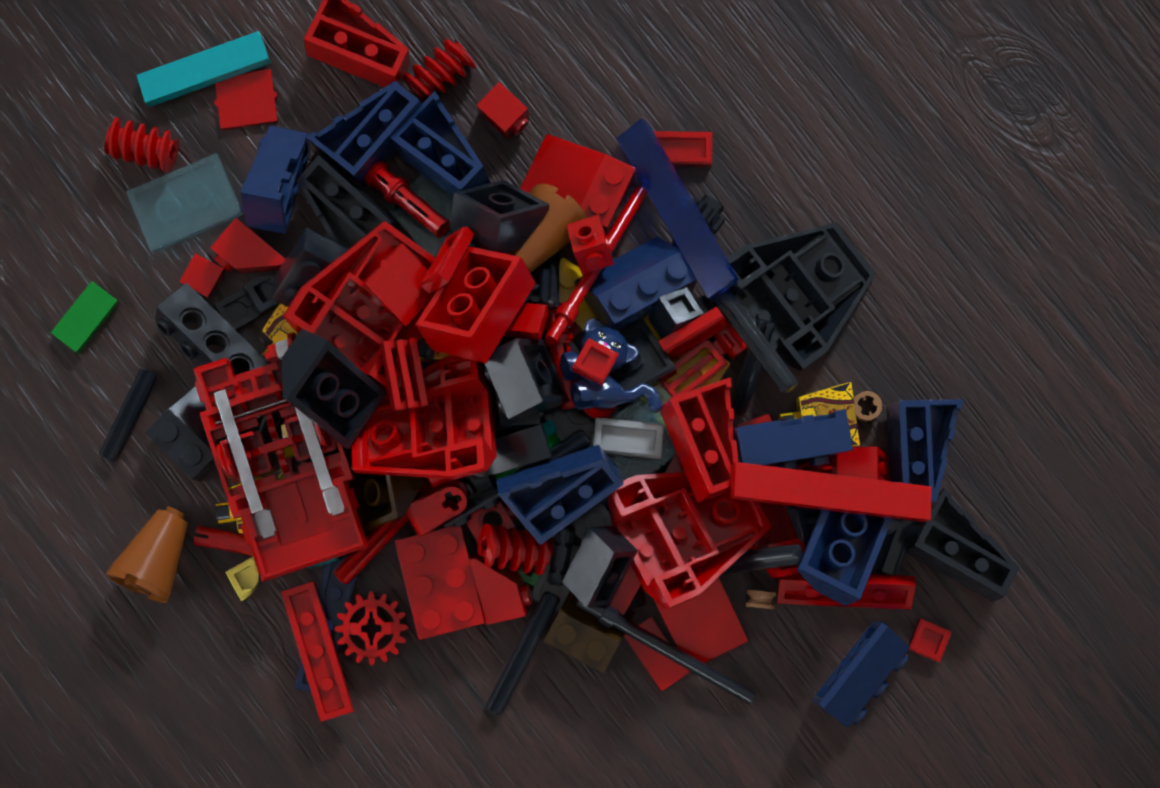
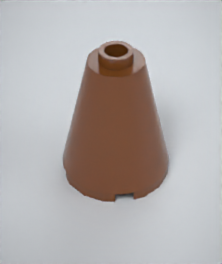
M543 183L535 185L529 194L550 205L549 211L520 249L506 253L522 257L530 273L571 242L567 224L587 218L583 209L572 197L567 195L564 199L556 194L558 188Z
M168 506L165 511L158 509L112 563L105 575L109 576L108 578L133 593L149 595L148 599L161 604H167L171 596L188 523L183 520L185 514Z

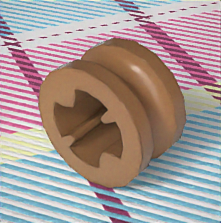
M863 391L854 397L857 420L868 422L879 416L882 411V401L877 394L871 391ZM866 398L872 400L871 406L875 408L873 414L871 411L867 413V416L861 413L862 407L858 405L860 399L862 402Z
M756 590L746 591V594L750 597L749 601L745 602L746 607L775 609L776 605L772 603V600L777 596V593Z

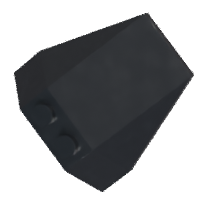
M836 222L745 245L719 264L722 280L756 324L757 320L765 319L775 324L770 341L771 346L785 364L799 371L805 369L828 351L876 275Z

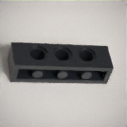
M187 283L157 306L155 320L158 329L165 336H172L179 343L183 354L189 359L193 360L195 358L201 365L228 358L233 368H242L246 372L270 364ZM187 322L196 323L200 328L196 330H189L184 326V324ZM210 345H218L223 349V351L220 353H213L209 351L207 347Z

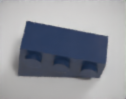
M396 81L360 102L361 106L345 116L339 115L333 119L334 123L318 133L314 131L306 136L316 150L363 188L366 186L365 176L368 170L377 162H387L396 151L390 137L422 105L415 96Z
M435 91L390 137L400 158L453 197L454 192L491 183L484 166L456 126L453 118L447 112Z
M269 126L265 137H261L258 153L240 191V211L244 213L248 227L286 234L300 188L297 179L305 171L311 151L310 142L306 137L309 135L308 133Z
M964 399L899 400L886 404L890 481L931 486V502H937L948 461L946 456L950 441L953 440L956 430L954 426Z
M846 409L836 410L827 415L813 416L812 414L802 416L799 419L777 420L733 429L734 440H737L738 462L765 466L777 465L780 468L797 469L798 462L809 461L810 467L830 463L829 457L853 450Z
M599 444L496 480L498 495L540 545L624 485L619 469Z

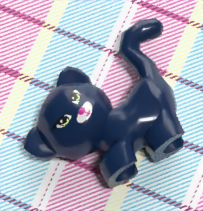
M591 318L586 322L583 330L584 337L580 342L581 350L588 338L619 353V357L610 373L619 370L623 365H629L637 360L640 352L635 346L628 344L617 330L605 327L597 318ZM569 351L561 355L560 368L564 380L576 381L571 388V397L576 410L586 408L612 409L622 403L633 402L641 396L647 397L650 412L658 413L662 409V399L656 388L640 383L630 389L623 390L621 385L610 375H608L603 386L572 371V366L579 356L577 353Z

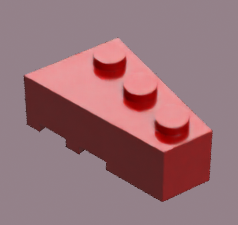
M323 0L304 37L307 56L382 87H386L394 81L400 85L403 80L402 75L407 72L410 65L409 48L378 22L374 23L362 12L360 7L348 0Z
M731 377L672 397L662 405L660 410L697 503L731 490L732 464L738 462L737 440H734L733 432L734 408H731L730 399Z

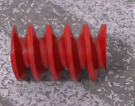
M445 39L442 42L445 52L435 47L432 50L435 60L425 55L422 58L425 68L418 64L413 65L415 77L407 72L402 75L407 87L421 103L435 89L442 94L447 93L444 86L445 81L455 86V73L465 78L467 75L463 66L468 65L472 69L477 68L472 57L456 39H454L455 43L449 39Z
M115 117L106 134L104 151L106 155L110 154L113 159L118 160L122 157L127 163L135 160L139 166H144L148 163L151 169L161 167L163 172L168 173L174 167L180 145L178 138L175 141L171 140L170 130H166L162 138H160L158 127L154 126L150 134H146V125L144 123H141L137 131H134L132 120H128L125 127L122 128L121 118Z
M486 523L478 536L477 550L479 556L484 557L486 567L490 568L496 559L498 569L503 570L509 561L511 571L516 572L521 564L523 573L528 574L534 565L535 574L541 576L550 562L554 540L552 536L540 545L528 530L519 531L512 527L506 529V527L500 525L494 528L492 524Z

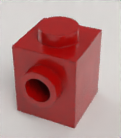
M599 214L567 224L573 253L582 275L614 265L608 238Z

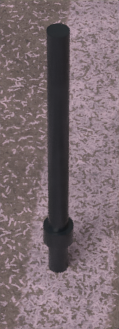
M577 599L575 605L597 617V622L607 628L612 626L743 702L750 704L753 701L755 692L619 615V610L614 607L605 605L586 608Z

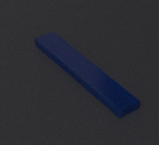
M640 118L618 136L617 140L632 166L636 168L638 177L707 298L714 300L738 282L739 279L647 120Z

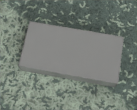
M596 418L593 446L599 444L604 452L610 455L661 459L664 424Z

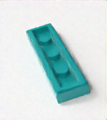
M260 31L136 76L145 104L149 108L271 64L262 35Z

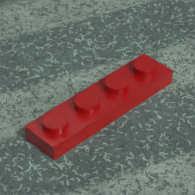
M800 573L778 578L776 597L777 604L911 610L916 583L915 576L870 574L861 599L844 606L815 591Z
M315 581L281 591L320 722L355 711Z

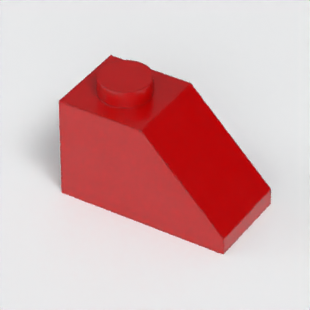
M237 218L232 221L210 247L218 254L214 260L228 272L232 268H235L241 274L268 272L272 269L273 271H278L286 260Z
M877 446L853 447L852 451L839 454L837 458L832 459V474L890 481L889 455Z
M475 552L469 562L486 625L525 617L530 609V605L533 604L530 586L524 585L522 576L511 571L507 566L503 570L498 569L496 560L490 568L486 567L484 557L479 556L478 552Z

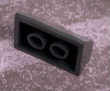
M301 329L282 357L283 398L343 447L349 449L387 392L328 340L304 329Z

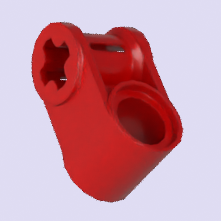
M457 479L415 496L406 515L417 535H423L432 531L465 510L469 492L467 486L462 481ZM451 492L453 496L459 494L458 503H455L452 499L446 501L447 493Z

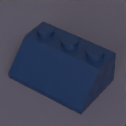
M657 236L614 259V265L602 268L584 299L595 317L605 327L614 328L619 332L649 316L659 297L685 287L692 293L699 277L680 249ZM581 277L574 281L575 285L578 284Z
M821 510L801 562L798 565V572L815 591L844 606L860 600L893 518Z
M873 621L812 698V701L846 728L851 723L854 726L857 725L867 712L864 706L871 697L877 699L887 687L888 683L885 679L892 670L898 672L906 663L909 656L905 653L910 647L886 624Z

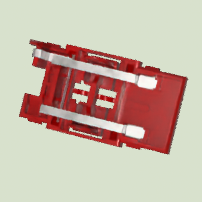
M295 332L287 334L286 340L267 346L268 352L264 353V355L271 364L237 375L234 374L231 361L228 358L193 368L197 380L195 386L200 402H204L206 408L205 411L200 412V417L234 519H242L243 525H241L244 538L246 544H250L262 582L370 547L359 512L357 511V508H360L354 488L350 489L349 481L355 480L353 473H351L345 448L283 398L282 357L298 335ZM279 411L281 418L297 414V416L285 420V427L289 438L279 439L272 416L273 412ZM265 415L273 442L267 444L264 434L260 431H250L240 435L239 432L259 426L257 418ZM224 437H227V438H228V439H225V440L220 441V444H217V443H216V440H218V439H221V438H224ZM291 446L297 461L303 462L312 459V462L297 466L299 474L295 476L291 474L283 449ZM339 449V453H336V454H333V455H330V456H327V457H323L324 454H327V453H330V452H333V451H336V450ZM276 452L285 479L277 481L276 475L273 474L254 481L253 478L274 471L275 468L270 453ZM228 478L233 483L242 482V485L231 488Z

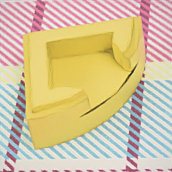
M254 556L225 572L241 601L250 597L258 586L260 574Z

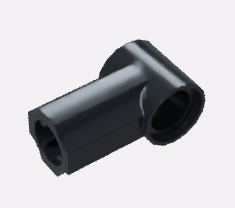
M893 518L873 568L891 575H897L907 544L916 537L921 522Z

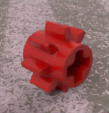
M730 323L728 328L714 335L716 341L712 344L722 356L727 353L731 360L748 348Z

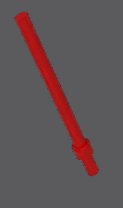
M642 187L635 188L607 234L611 253L647 196V191ZM602 269L582 275L567 302L561 303L555 313L556 320L545 336L549 343L557 344L567 326L573 325L579 315V306Z

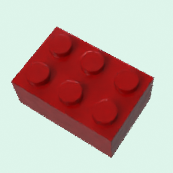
M468 246L450 281L438 288L415 325L431 350L487 363L536 283L522 257Z
M463 525L456 528L450 526L423 535L395 540L419 640L486 623L469 562L471 555Z

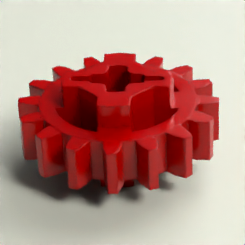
M373 591L369 592L368 599L363 600L362 596L357 594V603L355 605L348 601L345 602L344 605L348 610L347 614H337V617L343 621V625L335 627V631L343 632V637L337 643L338 645L347 643L349 647L346 649L345 655L348 656L353 652L357 653V663H360L363 657H368L369 664L374 665L375 657L378 656L385 663L388 661L386 653L391 651L397 655L399 651L395 644L397 642H406V639L400 635V631L408 630V625L400 624V619L406 616L405 611L396 613L394 609L399 602L395 600L389 605L386 603L387 594L383 593L379 600L375 599ZM365 606V616L359 622H350L352 615L358 609ZM378 606L388 611L393 621H384L378 615ZM370 612H373L375 624L381 625L382 628L376 631L375 637H373V644L370 643L368 631H362V625L368 624ZM385 634H394L391 641L385 647L378 650V641ZM350 635H359L365 641L366 650L358 647Z

